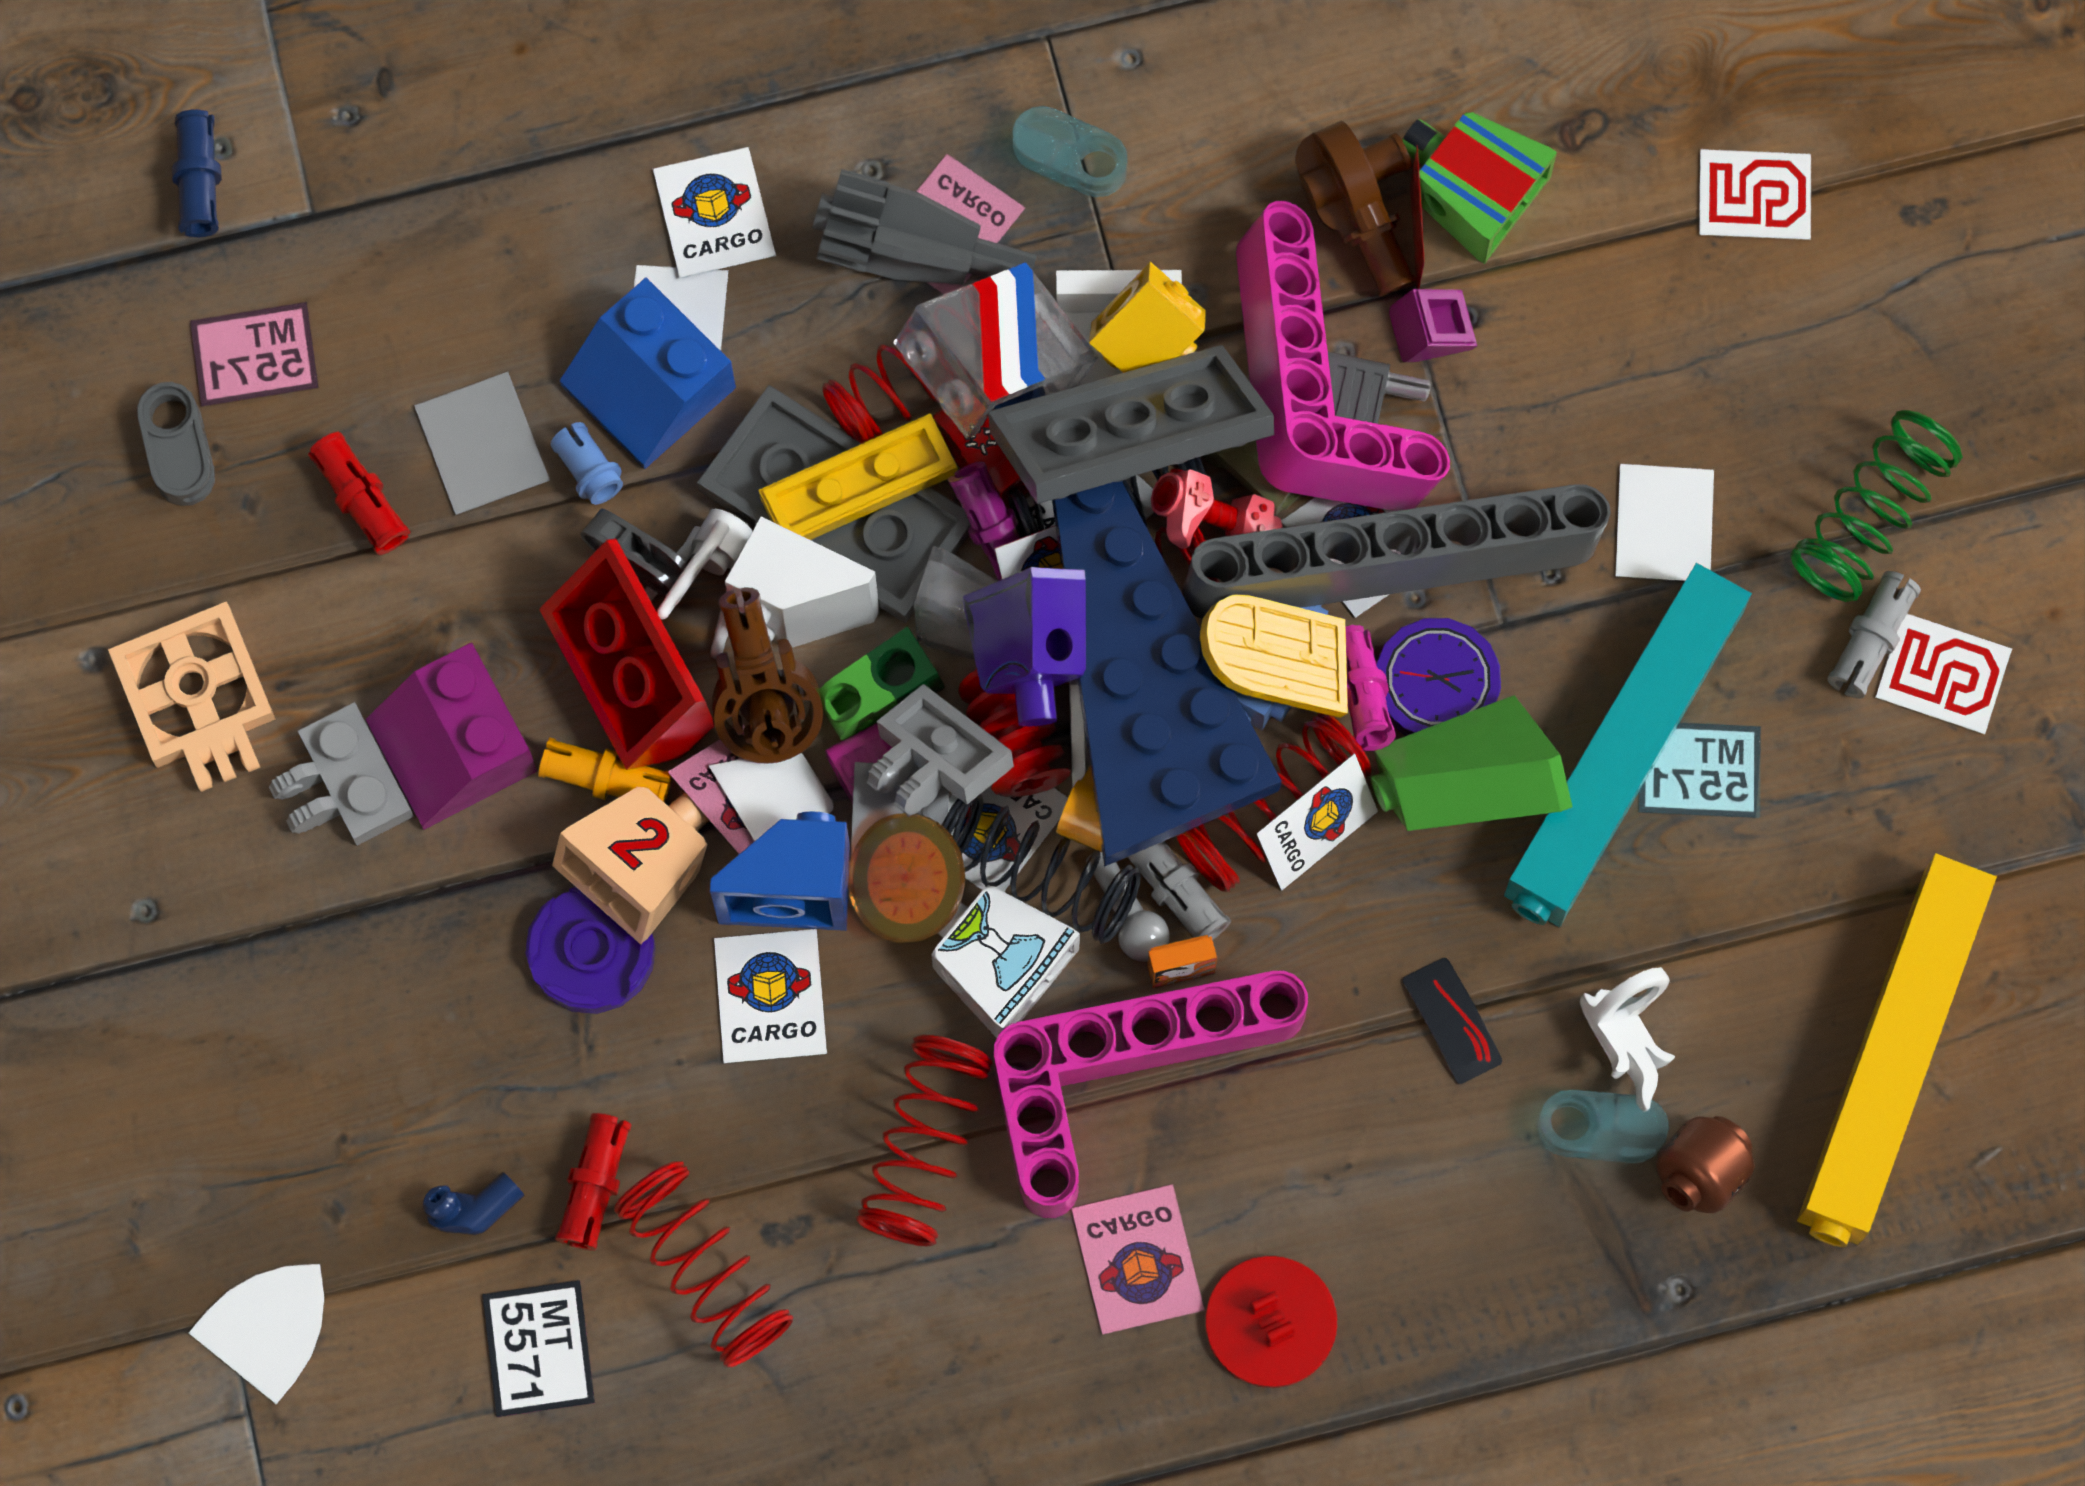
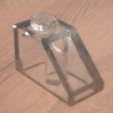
M933 546L914 603L918 643L975 660L963 596L993 584L997 580L946 549Z

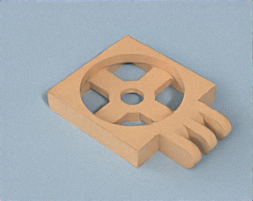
M227 601L108 649L152 761L157 768L186 757L200 792L213 787L211 775L205 764L214 760L224 782L237 778L228 756L236 751H239L241 762L248 772L261 768L247 731L276 719ZM187 636H206L220 640L229 645L233 652L206 662L201 658L194 657ZM163 647L170 664L165 679L139 690L140 678L147 662ZM192 672L200 674L203 677L204 684L198 693L188 695L180 690L179 683L185 674ZM244 676L247 692L240 710L237 714L220 720L211 699L216 692V688ZM177 704L188 709L196 730L181 737L174 736L153 725L149 715Z

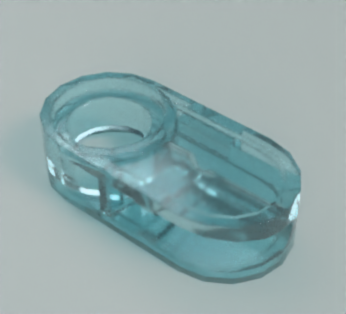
M1046 106L1032 107L1023 112L1015 121L1013 128L1014 154L1018 161L1029 170L1093 197L1109 196L1118 191L1124 184L1128 170L1127 151L1121 140L1114 135L1057 109ZM1096 151L1106 152L1113 157L1116 167L1111 174L1105 177L1097 178L1090 176L1081 167V162L1086 155Z
M1565 1090L1551 1096L1543 1105L1537 1122L1539 1138L1544 1146L1554 1154L1571 1158L1627 1163L1645 1162L1654 1157L1665 1143L1669 1131L1668 1118L1664 1110L1653 1100H1651L1650 1109L1644 1112L1636 1104V1095L1582 1090ZM1570 1106L1581 1111L1587 1119L1588 1129L1585 1135L1577 1140H1566L1559 1137L1551 1125V1117L1556 1110Z

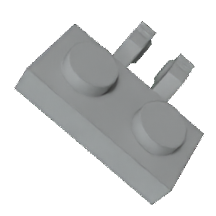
M923 684L877 721L880 738L893 748L885 753L881 760L878 759L877 763L872 765L873 767L869 770L866 783L880 795L888 794L889 791H893L895 786L898 787L900 785V789L896 792L894 805L907 816H915L923 807L926 808L935 800L941 786H944L964 803L969 804L1014 767L1012 752ZM915 764L920 769L906 781Z
M355 702L298 730L313 762L299 764L289 769L288 772L276 776L274 780H271L272 782L269 786L274 799L283 800L324 781L331 795L316 798L289 814L286 822L292 833L300 834L310 829L312 830L314 827L320 826L341 815L358 846L414 817Z

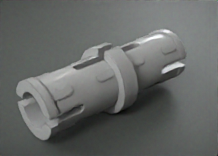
M1895 571L1884 572L1881 577V583L1864 615H1858L1854 618L1849 628V633L1852 637L1834 670L1828 676L1827 681L1839 691L1843 683L1848 681L1854 670L1855 675L1844 693L1849 697L1858 699L1865 697L1867 688L1884 655L1893 653L1900 641L1897 631L1915 598L1921 592L1919 585L1914 580L1909 579L1905 587L1900 589L1897 597L1894 599L1893 595L1904 577L1901 573Z
M1165 841L1128 856L1130 861L1138 868L1139 872L1154 889L1151 897L1159 906L1166 904L1193 938L1208 935V937L1212 936V940H1214L1230 925L1231 919L1224 915L1196 879L1199 876L1197 870L1191 863L1183 865Z

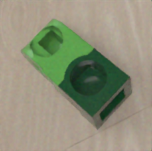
M907 626L832 677L819 690L823 712L843 741L876 724L881 717L923 684L935 693L944 689L945 685Z

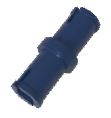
M199 109L185 110L178 113L175 117L178 161L172 166V180L179 187V232H185L186 236L195 238L208 237L219 230L216 185L222 180L221 165L215 160L214 152L215 118L213 114L208 115V111Z

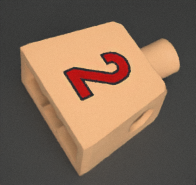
M636 787L562 831L559 836L552 866L638 943L642 944L648 939L699 873L707 843L704 837L697 831L710 820L686 792L668 806L648 788Z

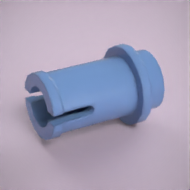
M584 423L571 424V429L575 437L572 438L565 427L553 437L550 443L551 448L559 455L577 481L576 492L579 497L589 499L595 505L604 503L613 498L623 486V482L620 479L621 468L618 463L609 462L588 433Z

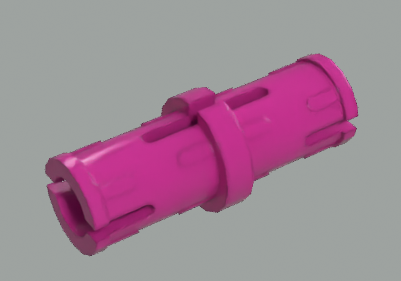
M1360 625L1346 626L1347 707L1352 721L1354 738L1365 751L1383 749L1389 746L1396 737L1386 705L1385 697L1389 691L1386 675L1376 665L1370 631L1368 629L1364 631V627Z

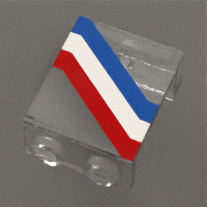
M1026 262L917 305L894 341L895 346L901 352L908 365L914 369L940 403L943 411L953 420L966 439L977 434L987 419L988 413L1000 403L1043 385L1050 394L1079 386L1099 358Z

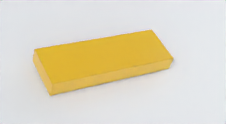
M930 413L759 489V496L772 522L812 540L948 479L950 476L955 475L957 465Z

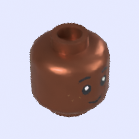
M1696 1116L1685 1122L1660 1150L1656 1160L1658 1176L1663 1183L1661 1189L1664 1196L1675 1207L1687 1212L1695 1210L1701 1213L1714 1214L1726 1208L1750 1180L1755 1168L1751 1152L1752 1144L1749 1137L1737 1124L1721 1116H1714L1712 1118Z

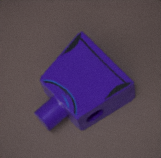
M1030 567L963 596L980 687L986 693L1015 694L1018 724L1020 726H1040L1056 722L1054 687L1082 677L1086 670L1085 570Z

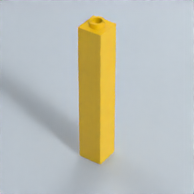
M1936 853L1922 875L1797 1222L1811 1227L1809 1232L1811 1236L1833 1246L1847 1247L1848 1242L1859 1245L1870 1231L1997 876Z

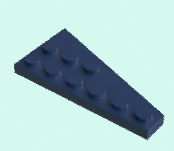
M1122 481L1111 482L1070 494L1065 498L1052 500L1060 561L1063 569L1085 570L1086 670L1083 676L1077 678L1086 744L1090 754L1094 782L1093 792L1096 812H1098L1104 867L1276 793L1280 790L1282 783L1235 692L1226 687L1209 668L1202 653L1199 637L1201 629Z

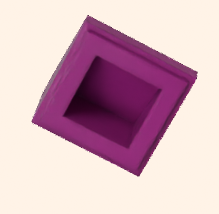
M1412 289L1391 305L1389 309L1391 323L1403 362L1429 360L1470 351L1477 347L1462 290Z

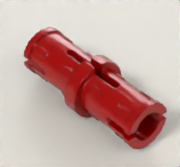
M341 432L330 433L317 441L310 448L311 452L308 453V456L316 464L337 494L335 503L341 512L351 514L378 555L389 553L408 539L411 531L402 522L381 492L384 484L375 473L367 472Z
M601 1113L591 1114L589 1119L590 1125L578 1166L570 1168L567 1182L572 1187L559 1232H557L555 1237L560 1243L567 1244L570 1241L569 1246L588 1251H595L597 1249V1240L609 1198L612 1195L616 1196L618 1194L620 1181L615 1177L628 1132H630L632 1127L628 1121L620 1120L618 1124V1117Z

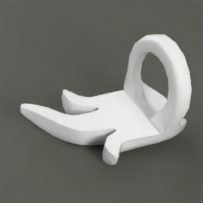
M1652 968L1640 972L1611 991L1601 989L1594 997L1587 993L1580 997L1583 1013L1611 1062V1076L1618 1079L1626 1072L1629 1074L1636 1087V1104L1644 1112L1650 1109V1103L1657 1087L1658 1073L1656 1069L1668 1065L1675 1058L1674 1055L1657 1047L1638 1016L1668 987L1669 977L1662 968ZM1647 988H1650V989H1648L1644 994H1642L1641 996H1639L1638 998H1637V997H1632V996H1634L1635 994H1637V993H1639V992H1641V991H1643V990H1645V989H1647Z

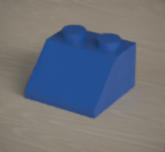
M647 277L599 318L560 379V385L644 469L736 389L732 362Z
M816 811L798 813L796 820L780 819L711 878L710 894L718 924L847 931L851 860L847 823L835 822L836 818L834 815Z

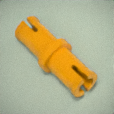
M549 737L546 744L547 749H544L541 759L539 777H548L593 790L592 797L606 800L608 795L619 798L636 787H645L665 803L664 799H667L672 781V776L668 773V770L662 771L648 766L626 770L615 750L606 748L604 754L556 741L555 738Z

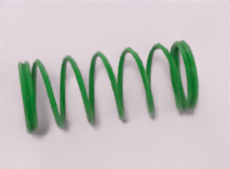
M1901 410L1895 413L1890 421L1894 435H1884L1876 438L1872 445L1875 461H1864L1855 466L1853 475L1856 487L1848 486L1836 491L1834 502L1837 513L1826 512L1817 516L1814 523L1818 539L1807 538L1798 541L1795 548L1792 549L1790 554L1791 560L1799 574L1813 587L1836 600L1843 602L1857 601L1863 592L1860 579L1873 580L1874 575L1869 565L1850 550L1824 539L1820 531V524L1823 519L1828 517L1840 518L1850 532L1872 550L1881 554H1892L1893 552L1891 543L1881 532L1871 525L1843 513L1839 504V499L1843 493L1848 491L1859 492L1867 504L1891 524L1906 529L1912 527V520L1900 506L1881 494L1862 487L1858 476L1861 468L1878 466L1889 482L1909 498L1920 503H1930L1932 499L1928 489L1915 477L1896 466L1881 461L1878 456L1880 443L1886 440L1897 441L1915 463L1938 477H1949L1951 474L1950 468L1957 467L1963 458L1960 445L1953 435L1942 425L1919 412ZM1899 420L1911 421L1934 434L1947 446L1954 459L1942 458L1928 447L1913 440L1901 426ZM1928 464L1934 467L1942 468L1945 470V472L1938 471L1929 466ZM1888 470L1916 485L1926 498L1918 496L1905 488ZM1869 496L1894 509L1905 519L1906 523H1902L1885 513ZM1850 522L1872 533L1887 549L1868 540ZM1810 543L1821 544L1822 547ZM1832 548L1858 563L1868 575L1848 565ZM1801 553L1811 555L1832 567L1848 582L1853 592L1842 590L1821 578L1805 563Z

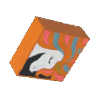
M1204 935L1151 948V951H1148L1147 968L1152 987L1155 988L1214 974L1216 971L1217 955L1212 936Z

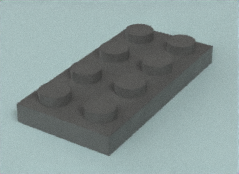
M1223 345L988 412L991 435L1037 504L1053 499L1065 498L1070 494L1111 482L1123 481L1135 475L1169 465L1181 464L1193 458L1231 447H1239L1248 442L1274 435L1273 413Z
M768 385L697 482L698 490L755 527L760 517L771 521L760 499L759 489L854 448L861 443ZM928 487L816 537L811 541L875 571L879 607L906 624L969 536L968 531L971 525L962 507Z

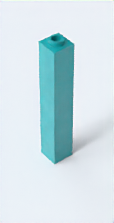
M1698 563L1694 565L1569 777L1567 785L1573 807L1561 812L1548 813L1509 879L1504 896L1513 901L1511 906L1519 915L1538 925H1545L1549 921L1560 928L1742 617L1752 595L1751 592Z

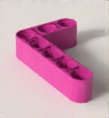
M1287 201L1270 203L1240 239L1236 248L1249 379L1251 385L1274 415V435L1256 440L1261 473L1274 487L1289 493L1392 511L1416 508L1449 471L1450 458L1448 452L1439 440L1424 432L1335 416L1312 223L1306 213L1295 204Z
M1269 971L1016 1022L1002 1030L994 1044L995 1074L1019 1190L1025 1206L1033 1214L1042 1218H1057L1066 1214L1074 1206L1078 1197L1079 1171L1061 1086L1264 1046L1293 1038L1301 1030L1308 1006V993L1303 982L1294 974L1286 971ZM1271 994H1281L1293 1002L1295 1012L1287 1018L1274 1019L1262 1011L1260 1002ZM1207 1007H1219L1230 1015L1232 1023L1225 1030L1210 1032L1199 1025L1196 1016L1202 1009ZM1154 1019L1161 1022L1167 1028L1169 1034L1163 1042L1156 1045H1147L1140 1042L1134 1036L1133 1028L1143 1020ZM1091 1032L1103 1040L1105 1047L1098 1055L1092 1058H1083L1076 1055L1070 1049V1040L1079 1033ZM1018 1045H1029L1040 1053L1041 1060L1034 1068L1027 1071H1019L1012 1068L1006 1062V1054ZM1041 1107L1048 1110L1053 1115L1055 1121L1047 1131L1040 1134H1032L1025 1131L1019 1125L1018 1119L1026 1109ZM1043 1170H1056L1066 1177L1068 1185L1060 1195L1044 1197L1032 1188L1031 1182L1033 1177Z

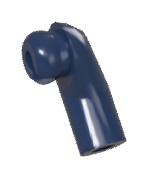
M501 1172L477 1195L451 1192L450 1188L444 1185L436 1186L425 1195L423 1210L427 1215L429 1223L442 1232L477 1235L487 1231L525 1195L504 1172Z

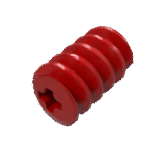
M977 669L963 679L959 685L958 692L961 699L970 704L967 707L966 716L1012 752L1014 767L990 786L996 795L1003 797L1034 795L1054 788L1069 777L1071 773L1069 768H1050V764L1061 758L1065 753L1061 745L1043 746L1042 744L1043 740L1053 735L1057 730L1054 723L1040 726H1020L1018 724L1015 694L986 693L980 687Z

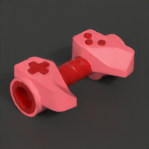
M1171 469L1169 473L1160 477L1152 491L1151 507L1153 512L1167 518V537L1171 543L1181 549L1190 546L1192 536L1201 521L1225 530L1226 536L1283 528L1281 519L1274 515L1273 501L1256 494L1244 495L1233 499L1231 505L1215 500L1210 477L1194 470Z

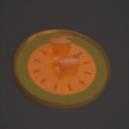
M905 813L893 814L875 822L857 842L849 863V894L857 915L876 935L894 942L911 943L923 941L940 932L954 917L961 903L965 886L963 858L952 835L937 821L920 814H912L910 817Z

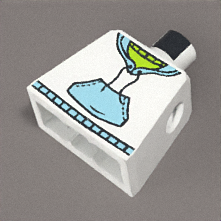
M988 885L969 908L958 901L950 918L942 927L935 931L943 939L931 954L932 965L937 974L997 1038L998 1034L1007 1026L1023 1020L1079 951L1080 934L1068 925Z

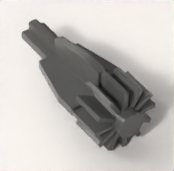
M841 169L834 196L826 193L821 194L812 229L823 232L816 259L894 280L964 285L967 273L987 278L1025 262L1033 271L1037 254L978 238L981 225L919 192L891 185L889 182Z

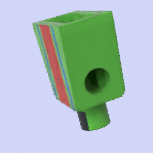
M1473 112L1464 113L1447 136L1421 119H1417L1402 139L1409 157L1415 159L1418 145L1419 163L1423 165L1419 172L1421 207L1483 264L1487 262L1551 178L1557 152L1550 147Z

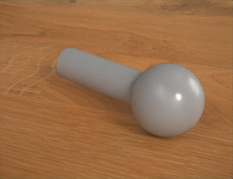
M1100 852L1101 858L1093 875L1105 894L1109 884L1120 871V868L1116 862L1104 867L1103 855ZM1127 883L1118 900L1112 907L1115 912L1122 900V897L1126 890ZM1137 898L1118 932V940L1123 952L1131 959L1140 962H1148V951H1151L1153 947L1168 944L1170 937L1169 929L1164 919L1154 912L1143 910Z

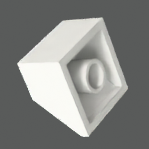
M760 517L725 580L727 592L735 590L741 613L745 612L741 588L750 587L759 591L760 603L771 642L778 643L777 640L787 639L792 648L873 623L880 612L875 571L763 517Z

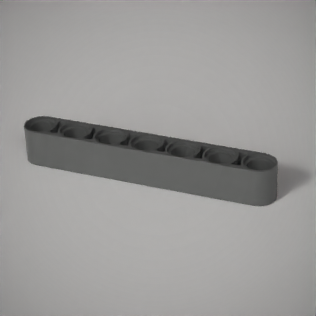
M1573 484L1213 538L1202 542L1195 549L1182 588V595L1192 614L1203 619L1212 605L1231 595H1251L1304 608L1576 566L1587 562L1594 555L1611 514L1610 504L1605 496L1596 488L1588 485ZM1452 541L1459 542V543H1461L1463 546L1458 545V544H1455V543H1453ZM1391 550L1399 551V552L1403 553L1404 555H1400V554L1394 553V552H1392ZM1330 559L1339 560L1344 564H1338L1336 562L1331 561ZM1269 568L1281 570L1283 573L1271 571ZM1207 577H1214L1220 579L1224 583L1214 582L1212 580H1209Z

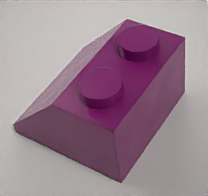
M472 642L414 671L366 718L368 726L423 830L537 772L531 752Z

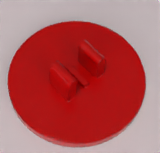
M1256 1257L1233 1267L1215 1286L1206 1311V1333L1215 1357L1233 1376L1250 1385L1264 1388H1280L1301 1382L1321 1367L1331 1352L1335 1341L1337 1312L1333 1297L1326 1284L1310 1268L1285 1257Z

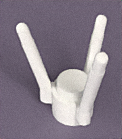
M711 509L701 527L694 526L684 545L676 552L686 563L690 558L692 559L656 612L660 619H666L702 568L716 575H723L727 568L732 570L753 532L745 522L724 510ZM648 587L645 589L650 601L658 594ZM720 611L710 650V656L713 659H717L716 657L723 653L728 637L722 611Z

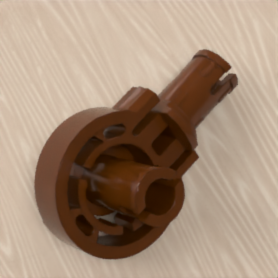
M1339 121L1303 139L1296 150L1295 163L1305 197L1312 209L1316 211L1322 223L1334 231H1339L1345 245L1351 243L1353 248H1360L1377 285L1380 297L1413 283L1416 280L1414 274H1411L1392 232L1397 228L1396 222L1400 220L1398 213L1391 216L1388 215L1377 182L1401 171H1408L1412 168L1408 151L1397 133H1393L1384 140L1362 148L1350 127L1344 121Z
M743 587L741 592L744 600V613H741L739 610L735 590L723 594L718 602L725 619L739 680H735L733 677L727 652L720 653L716 657V666L720 678L715 685L712 696L714 723L720 740L733 754L755 763H778L799 755L817 737L823 721L820 690L811 671L794 658L792 646L787 639L777 640L783 666L782 670L778 669L760 603V593L757 589ZM803 700L811 701L806 717ZM794 701H795V702H796L795 704H796L797 715H796V714H793V715L791 716L790 720H789V716H790V714H791V712H792V710H793ZM739 709L743 717L751 724L747 725L744 729L742 724V718L739 715ZM732 717L735 729L727 722L728 718Z

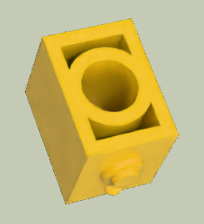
M1150 261L1091 322L1089 344L1102 354L1103 359L1111 367H1117L1123 373L1195 352L1197 345L1194 341L1205 331L1206 310L1188 295L1187 289L1176 280L1173 282Z

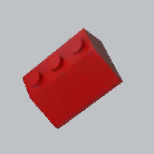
M616 538L606 540L539 610L625 769L629 770L680 759L715 726L705 699Z

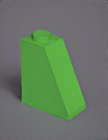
M1515 695L1394 740L1389 746L1374 751L1379 774L1371 776V783L1377 801L1384 812L1393 809L1407 831L1555 813L1573 807L1559 752Z

